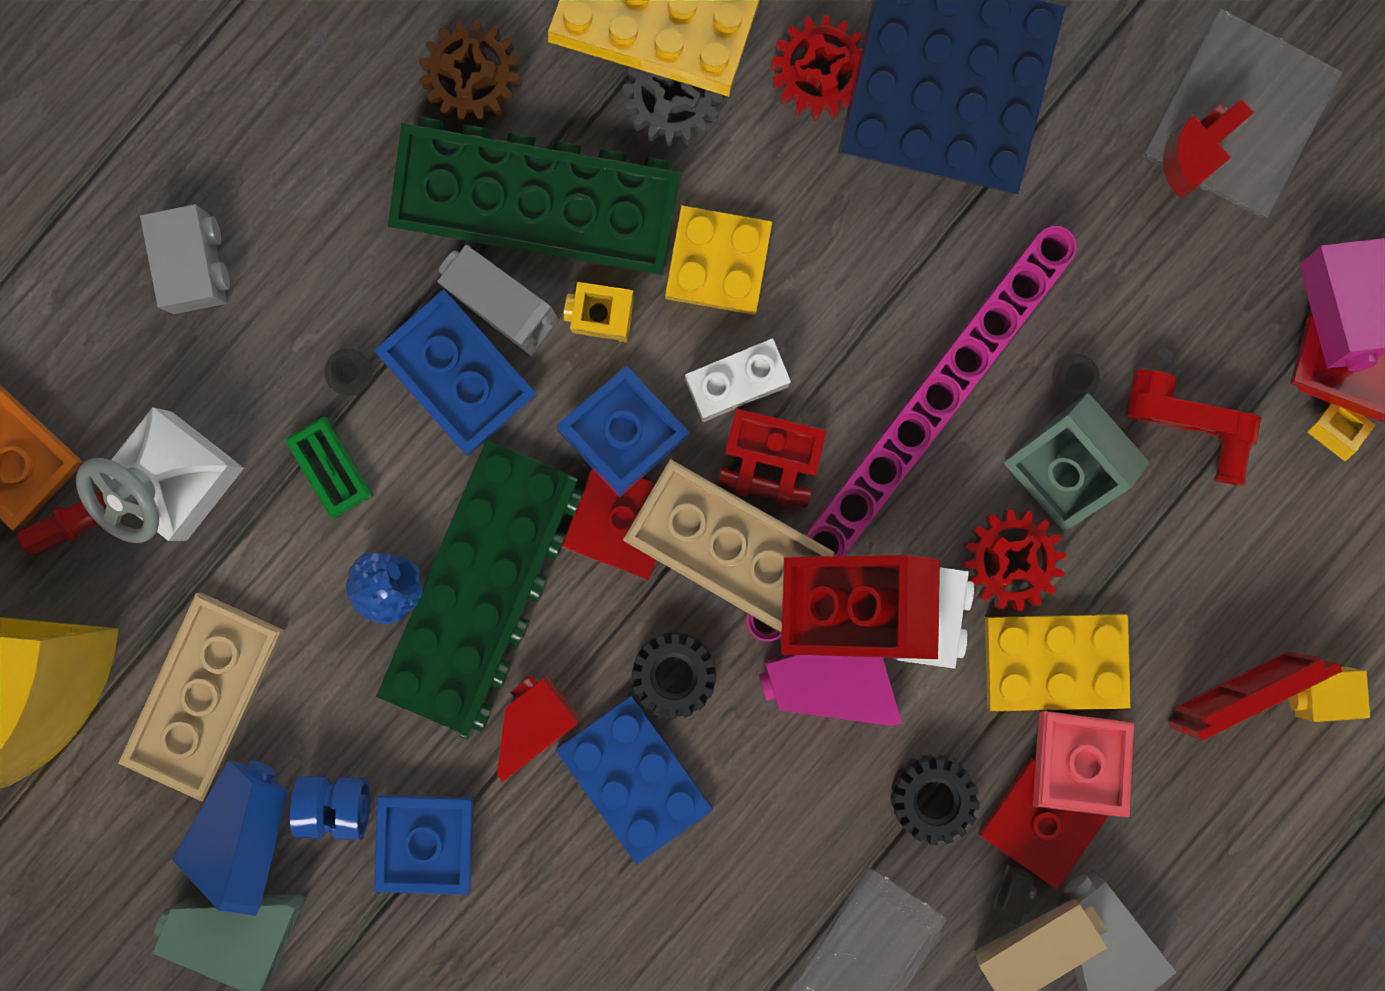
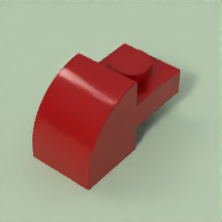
M1243 99L1239 100L1228 110L1221 103L1201 121L1193 115L1169 138L1164 150L1163 168L1170 187L1180 199L1199 186L1231 158L1219 143L1254 114Z

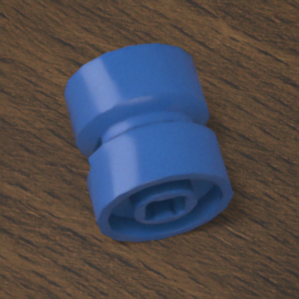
M299 776L294 784L290 804V829L292 836L295 838L321 839L327 832H330L334 839L362 840L367 830L370 812V786L368 779L340 777L335 784H331L327 776Z

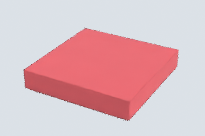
M1048 711L1039 712L1033 806L1129 817L1134 723Z

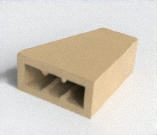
M1072 899L975 950L974 953L979 967L994 991H1038L1106 950L1108 947L1100 935L1108 930L1091 905L1083 909L1075 899Z

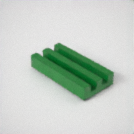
M323 416L284 440L331 520L339 518L343 513L359 506L358 504L374 497L373 492L328 417ZM320 430L358 491L355 495H352L316 433ZM305 439L308 440L343 499V502L338 505L300 442Z

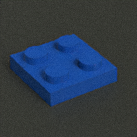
M627 366L557 424V431L619 497L683 443L690 433Z
M389 794L378 796L374 892L469 895L472 877L474 797Z

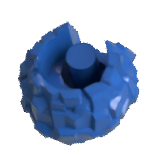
M365 552L350 566L349 578L346 582L347 598L352 602L353 608L365 619L378 622L379 624H392L400 621L407 616L409 611L417 606L421 598L423 589L419 580L420 569L417 565H413L411 560L402 556L395 557L393 555L390 556L388 553L368 554Z

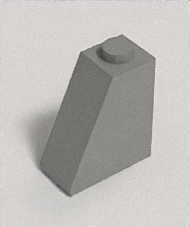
M465 245L460 253L456 250L451 252L439 269V273L442 276L437 282L446 291L530 356L533 355L559 321L550 305L468 245Z
M1095 872L1090 873L1088 876L1085 874L1080 875L1066 885L1064 888L1065 894L1057 900L1058 906L1072 899H1075L1083 909L1091 905L1108 930L1100 935L1108 948L1074 968L1079 991H1154L1177 973L1109 885Z

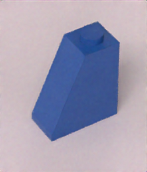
M231 760L227 761L172 858L176 865L219 911L256 916L261 907L288 791L274 778L276 772L259 761L251 760L248 765Z

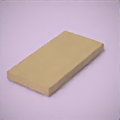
M671 459L623 541L781 633L784 557L834 556L835 554L834 551Z
M196 593L118 764L204 802L216 783L285 630L206 594Z

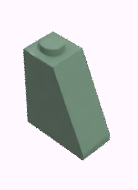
M300 894L263 895L261 907L256 916L219 911L206 897L186 898L172 909H165L160 916L154 930V935L159 937L152 954L241 991H265L274 978L307 897Z

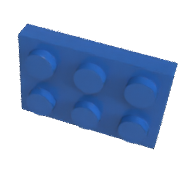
M444 289L374 350L466 456H470L486 439L488 440L538 396Z
M633 694L555 750L636 865L713 810L710 802Z

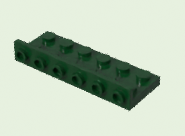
M416 117L415 126L401 123L388 227L663 275L678 184L681 179L680 172L672 171V161L645 157L644 166L626 163L627 153L600 149L599 157L596 158L580 155L581 145L554 141L553 150L535 147L536 137L508 133L507 142L489 139L490 129L462 125L460 134L443 131L445 121Z
M486 439L424 583L421 598L412 611L376 697L459 732L458 737L468 740L475 730L483 732L493 710V706L486 704L493 687L502 688L512 663L505 661L511 644L519 646L529 626L530 620L523 618L530 600L538 603L547 584L548 577L542 575L548 558L556 560L562 549L567 534L560 532V529L567 514L575 517L579 502L584 496L585 491L578 489L581 479Z

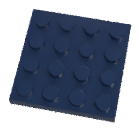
M873 0L838 153L1010 194H1019L1066 6L1043 0Z

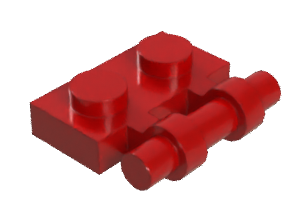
M736 408L725 455L741 458L742 463L739 472L721 468L717 486L735 490L734 495L748 498V494H753L775 500L774 505L788 508L789 504L807 508L811 490L794 486L797 472L816 476L827 430ZM756 462L782 468L780 482L753 476Z

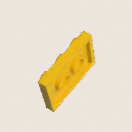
M1128 615L985 617L987 709L989 711L1131 708Z

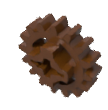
M458 20L455 22V33L449 34L441 27L438 32L442 41L439 44L427 41L425 44L432 57L421 58L419 64L422 70L430 74L419 78L420 83L424 89L431 90L427 98L432 106L442 103L440 111L445 118H450L456 111L458 119L463 125L468 123L470 115H476L480 124H486L485 112L491 110L496 116L501 117L503 113L499 104L502 101L511 104L515 102V97L509 88L521 86L520 76L512 72L519 69L521 64L518 56L510 55L514 50L510 39L499 42L501 35L497 27L493 26L487 33H484L480 20H475L471 30H465L462 22ZM485 48L492 51L498 57L501 66H496L495 62L486 60ZM475 63L479 72H472L470 79H467L466 82L462 73H470L471 67ZM441 79H445L449 84L456 85V98L445 91ZM492 90L491 93H489L487 96H485V97L479 99L481 96H483L484 94H486L488 91Z

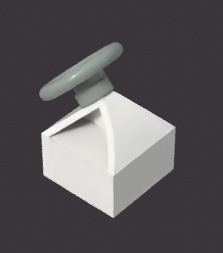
M153 407L112 460L92 458L85 461L79 467L76 475V487L79 497L91 517L104 530L123 541L143 543L150 540L156 532L168 541H187L244 468L176 414ZM92 479L103 493V499L107 505L106 510L94 493ZM127 512L136 515L143 521L142 527L135 529L120 523L122 515H125Z

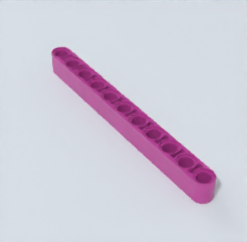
M1062 226L1047 227L1026 245L804 533L805 536L813 539L817 533L827 532L833 536L836 543L834 556H845L1073 260L1076 254L1077 243L1074 235L1068 229ZM1042 241H1050L1058 247L1060 252L1058 261H1050L1042 255ZM1015 277H1022L1030 283L1032 288L1030 298H1021L1013 291L1012 281ZM987 313H994L1002 319L1004 330L1000 336L992 335L985 329L983 323ZM957 350H967L974 355L976 367L973 372H963L957 367L955 363ZM930 386H939L947 393L948 403L943 410H936L928 404L926 393ZM903 422H910L919 430L920 439L914 447H907L899 441L897 435L898 428ZM876 458L887 461L891 466L892 476L886 484H878L870 478L869 466ZM847 495L858 497L864 506L862 516L854 522L846 520L840 511V504ZM745 612L747 628L755 638L771 642L781 637L782 633L776 629L768 632L758 630L753 622L754 616Z

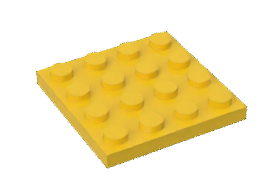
M559 0L548 30V42L729 97L760 0Z

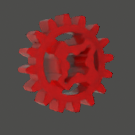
M824 15L821 26H814L811 18L806 17L803 31L800 32L791 25L787 30L789 42L778 39L775 51L780 56L772 58L770 69L781 73L773 77L772 86L773 88H785L780 99L783 105L792 100L797 103L795 115L800 116L805 108L812 110L813 121H818L821 111L827 110L833 120L837 119L840 105L848 110L862 50L857 48L862 34L857 32L850 37L845 34L848 23L845 20L837 28L830 27L828 15ZM827 42L833 43V44H835L836 46H838L839 48H837V47H835V46H833V45H831V44H829V43H827ZM804 46V58L795 61V64L790 66V61L795 52ZM820 62L822 68H829L828 74L822 75L820 69H813L814 63ZM851 71L850 81L841 91H838L837 79L846 76L847 72ZM805 88L811 91L812 93L816 94L817 96L810 95L802 89Z
M1013 509L1004 510L1001 522L994 514L985 516L988 528L984 529L980 526H973L971 531L978 539L975 543H963V548L972 552V559L961 562V567L973 569L974 572L967 581L973 582L974 586L979 584L982 586L978 594L979 599L986 601L994 595V607L1004 609L1008 600H1011V605L1016 611H1023L1024 599H1027L1034 606L1041 605L1039 592L1043 591L1048 594H1054L1056 589L1050 583L1051 578L1064 577L1065 572L1055 567L1056 561L1067 558L1066 553L1054 551L1053 545L1061 539L1060 534H1045L1050 523L1046 519L1032 524L1033 512L1023 511L1019 519L1016 520ZM1010 528L1024 531L1014 541H1007L1004 537L998 535L999 532ZM1039 547L1043 558L1042 568L1038 566L1036 551ZM985 551L990 554L991 569L987 573L984 567ZM1007 551L1020 552L1017 556L1018 562L1021 563L1019 569L1006 568L1010 562L1008 557L1005 556ZM1020 579L1029 585L1018 591L1003 590L1012 580Z

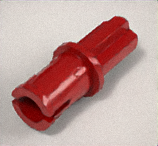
M99 491L95 495L106 510L107 505L104 502L103 493ZM82 501L66 509L61 506L55 508V514L20 530L17 538L22 550L26 554L34 556L67 539L71 541L78 540L79 533L96 526L98 523L91 517Z

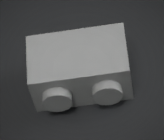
M196 204L140 215L157 307L169 313L178 314L228 304L225 290L230 289V278L225 264L219 262L216 245L221 244V232L216 218L210 216L208 212Z

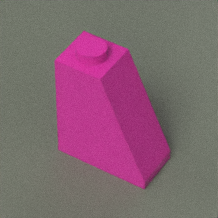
M1385 238L1322 245L1300 263L1299 266L1326 367L1347 366L1350 372L1371 368L1378 364L1377 358L1385 354Z
M784 654L764 660L767 672L758 674L766 701L775 699L779 710L888 726L902 724L883 658Z

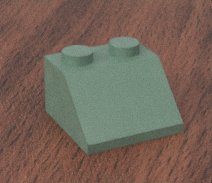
M1089 392L1055 416L1003 462L1063 532L1132 488L1150 464Z

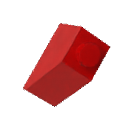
M531 675L510 691L515 700L505 708L497 776L502 782L567 733L581 719L548 675L538 682Z

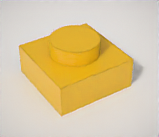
M1329 403L1307 433L1342 460L1346 461L1356 453L1375 427V424L1364 415Z

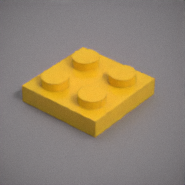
M681 205L665 299L756 315L772 222Z

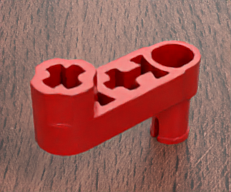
M1134 370L1125 416L1138 421L1218 436V440L1222 441L1214 481L1229 485L1245 486L1251 446L1257 445L1262 417L1237 410L1173 398L1176 376L1154 370Z

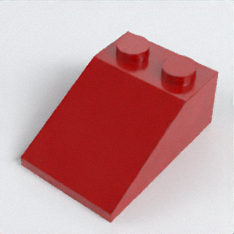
M914 555L784 557L781 654L938 659L940 559Z

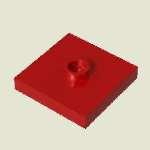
M592 468L583 490L585 491L584 496L579 502L575 517L571 521L562 547L649 580L656 559L623 541L656 483L641 478L619 497Z
M1030 757L980 828L978 834L1058 890L1104 824L1108 815L1033 806L1036 760Z

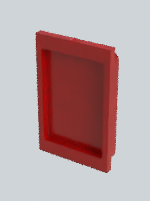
M1310 307L1290 384L1297 386L1298 390L1304 394L1385 423V354L1377 358V365L1361 371L1350 372L1347 366L1327 368Z
M1285 652L1177 705L1174 709L1178 716L1168 720L1172 729L1204 741L1343 671L1337 662L1301 653Z

